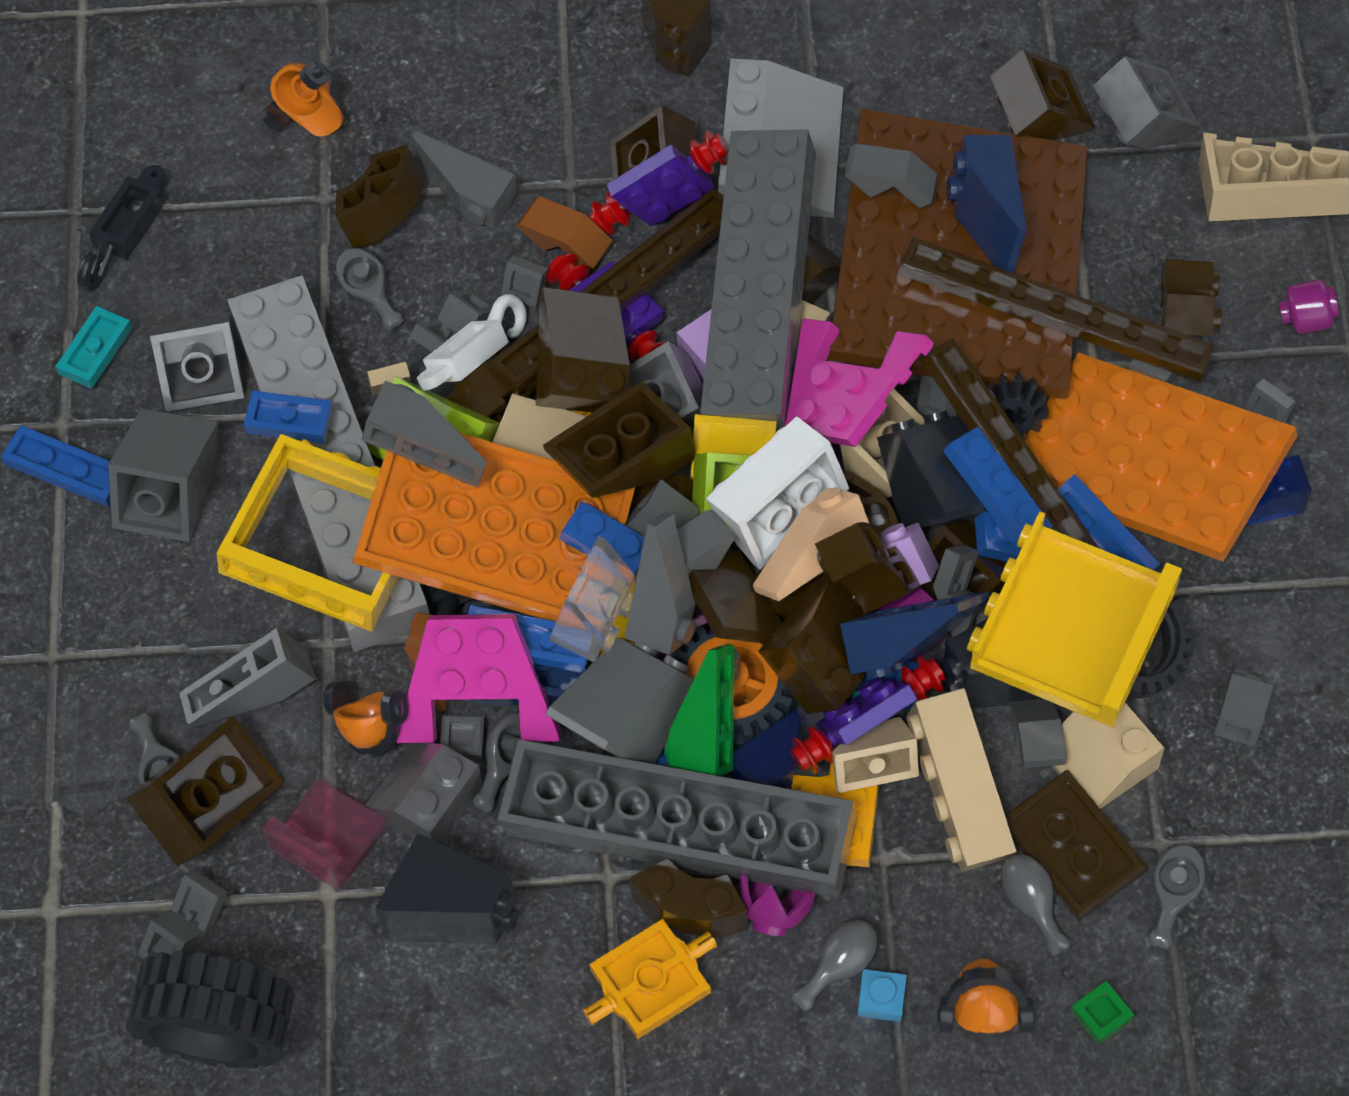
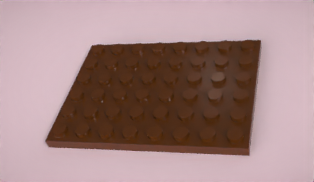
M861 108L856 138L857 144L912 151L937 173L932 202L922 208L917 207L894 186L870 198L851 182L832 322L840 331L835 341L830 345L828 360L881 368L897 331L926 335L934 343L932 349L954 338L985 385L988 382L999 384L998 378L1001 373L1008 378L1009 382H1014V376L1019 371L1022 375L1023 384L1026 380L1034 377L1037 381V387L1044 388L1047 396L1066 399L1070 384L1072 336L899 275L898 272L912 237L993 265L955 217L953 200H947L946 182L948 177H953V155L955 151H960L964 135H1011L1027 227L1013 273L1076 295L1088 146L1030 136L1017 137L1012 133ZM921 353L909 370L913 372L912 374L932 377L920 360L923 356Z

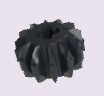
M1019 371L1014 376V382H1009L1008 378L1001 373L998 378L999 384L988 382L986 386L1019 434L1026 441L1029 436V430L1039 432L1042 427V420L1048 416V405L1045 403L1047 401V394L1044 388L1037 387V381L1034 377L1026 380L1023 384L1022 375Z

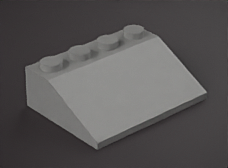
M731 58L723 138L728 146L730 144L731 131L808 129L816 152L810 216L834 218L843 87L771 61ZM720 163L718 190L724 196L727 165Z

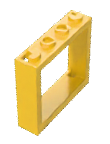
M280 434L217 551L218 571L220 574L372 632L399 579L398 576L383 572L370 596L246 548L288 469L369 500L372 499L381 468L376 466L367 467L351 461L349 457L340 452L330 453L314 447L305 439L301 442Z

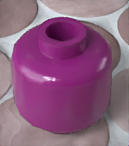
M1321 279L1290 285L1286 290L1287 300L1279 301L1283 324L1292 323L1293 330L1299 335L1329 329L1333 326L1334 318L1340 317L1334 286L1327 287V284Z

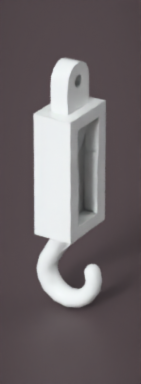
M513 294L500 296L493 304L486 321H471L424 358L423 362L426 370L417 377L421 389L430 390L438 387L443 382L463 380L509 343L501 325L508 306L514 311L515 324L513 328L507 331V335L509 338L519 336L525 327L527 318L526 308L522 300Z

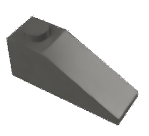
M415 130L412 134L415 158L462 216L475 225H485L495 230L518 196L515 174Z
M385 380L367 418L362 441L478 488L487 461L424 396L415 393L413 389L406 385H395Z
M665 511L647 525L624 638L670 655L683 644L689 643L694 634L696 622L692 620L695 601L674 514Z
M276 628L179 692L187 724L194 728L283 701L316 678L306 647Z

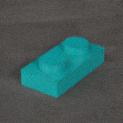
M96 306L55 366L58 374L92 389L133 329L130 320Z

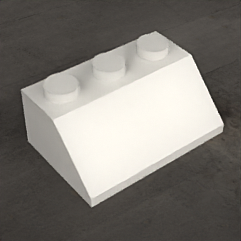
M796 416L788 425L779 429L774 437L758 452L749 456L744 464L728 479L718 484L706 499L711 510L716 513L735 536L733 541L760 570L767 564L803 507L814 501L816 496L825 489L836 487L847 491L849 487L830 441Z

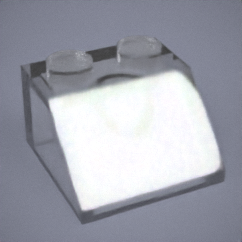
M597 537L563 604L549 638V641L594 663L601 648L608 652L610 651L620 631L613 624L618 615L624 618L627 617L633 598V593L630 590L636 579V576L605 539Z

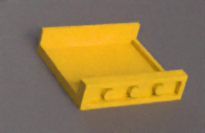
M1039 511L1033 526L1026 523L1020 534L1017 547L1022 549L1017 559L1010 557L1004 567L1000 581L1005 582L1000 594L993 592L988 600L984 615L988 619L984 628L976 627L971 635L967 650L972 652L970 668L1114 728L1176 592L1182 568L1166 562L1162 573L1156 572L1043 526L1045 513Z

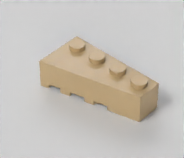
M1203 132L1198 164L1208 221L1349 214V151L1312 147L1309 152L1297 150L1291 147L1290 143L1276 142L1275 147L1252 144L1251 138L1236 137V141L1232 142L1217 140V134Z
M965 688L915 702L906 716L909 729L917 738L920 764L926 781H929L934 795L933 806L939 822L944 823L949 837L945 839L951 862H958L961 872L1005 860L1016 853L1014 842Z

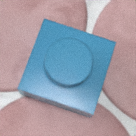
M863 969L858 1017L901 1022L906 974Z

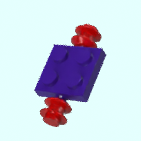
M707 130L705 132V142L700 144L694 139L690 141V155L688 157L683 155L674 146L669 145L608 183L607 202L603 205L598 201L592 202L591 220L610 235L615 234V224L618 222L623 226L630 224V211L650 227L666 220L671 214L687 204L697 201L702 195L714 188L708 174L714 173L713 164L717 161L727 165L729 146L721 134L717 133L714 135L711 131Z
M561 254L550 263L547 281L551 285L560 283V290L580 292L615 265L613 261L588 277L589 267L586 264L576 266L578 263L576 254ZM646 293L621 312L626 345L629 344L627 352L630 362L637 361L666 343L662 341L656 344L657 333L654 330H649L663 320L664 310Z
M918 656V667L914 670H910L905 666L901 667V682L886 678L881 680L880 677H877L861 685L858 688L860 694L847 703L845 701L837 711L823 712L825 717L815 723L818 729L808 728V739L802 742L796 737L792 738L795 747L790 750V753L796 764L803 772L810 769L814 774H817V763L824 759L833 764L832 751L837 742L848 745L915 700L927 699L926 692L930 689H934L939 693L943 692L941 682L945 680V676L938 664L933 659L926 661L923 657Z

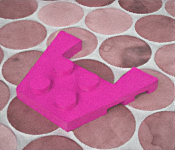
M804 318L801 325L786 425L797 416L829 440L830 443L856 447L888 406L884 400L897 384H905L913 373L909 370L910 366L921 353L926 356L934 343L926 335L897 331L879 369L826 361L830 345L836 340L840 329L832 322Z
M515 614L431 615L428 618L407 694L408 716L404 723L401 724L397 743H434L437 739L435 700L518 699L521 740L530 742L560 740L562 735L558 722H555L554 719L546 715L550 701L545 689L540 685L533 667L534 661Z

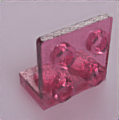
M316 780L285 823L271 816L262 831L270 850L339 891L381 833L386 822L380 815L326 783Z

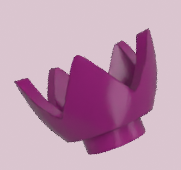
M740 874L741 900L748 910V918L753 921L752 928L760 933L772 936H785L787 928L797 927L813 905L815 892L793 890L780 900L772 885L752 882L750 888H748L747 875Z

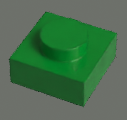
M1107 981L1072 1005L1070 1011L1098 1046L1133 1021L1134 1013Z

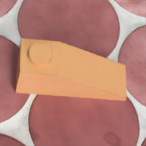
M836 487L828 488L821 491L814 501L803 507L754 582L755 592L780 601L822 573L823 570L817 560L818 550L815 543L857 522L869 523L859 495Z

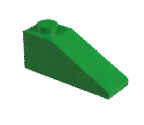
M724 644L708 650L669 730V737L665 743V757L669 761V767L715 776H722L733 771L734 644Z

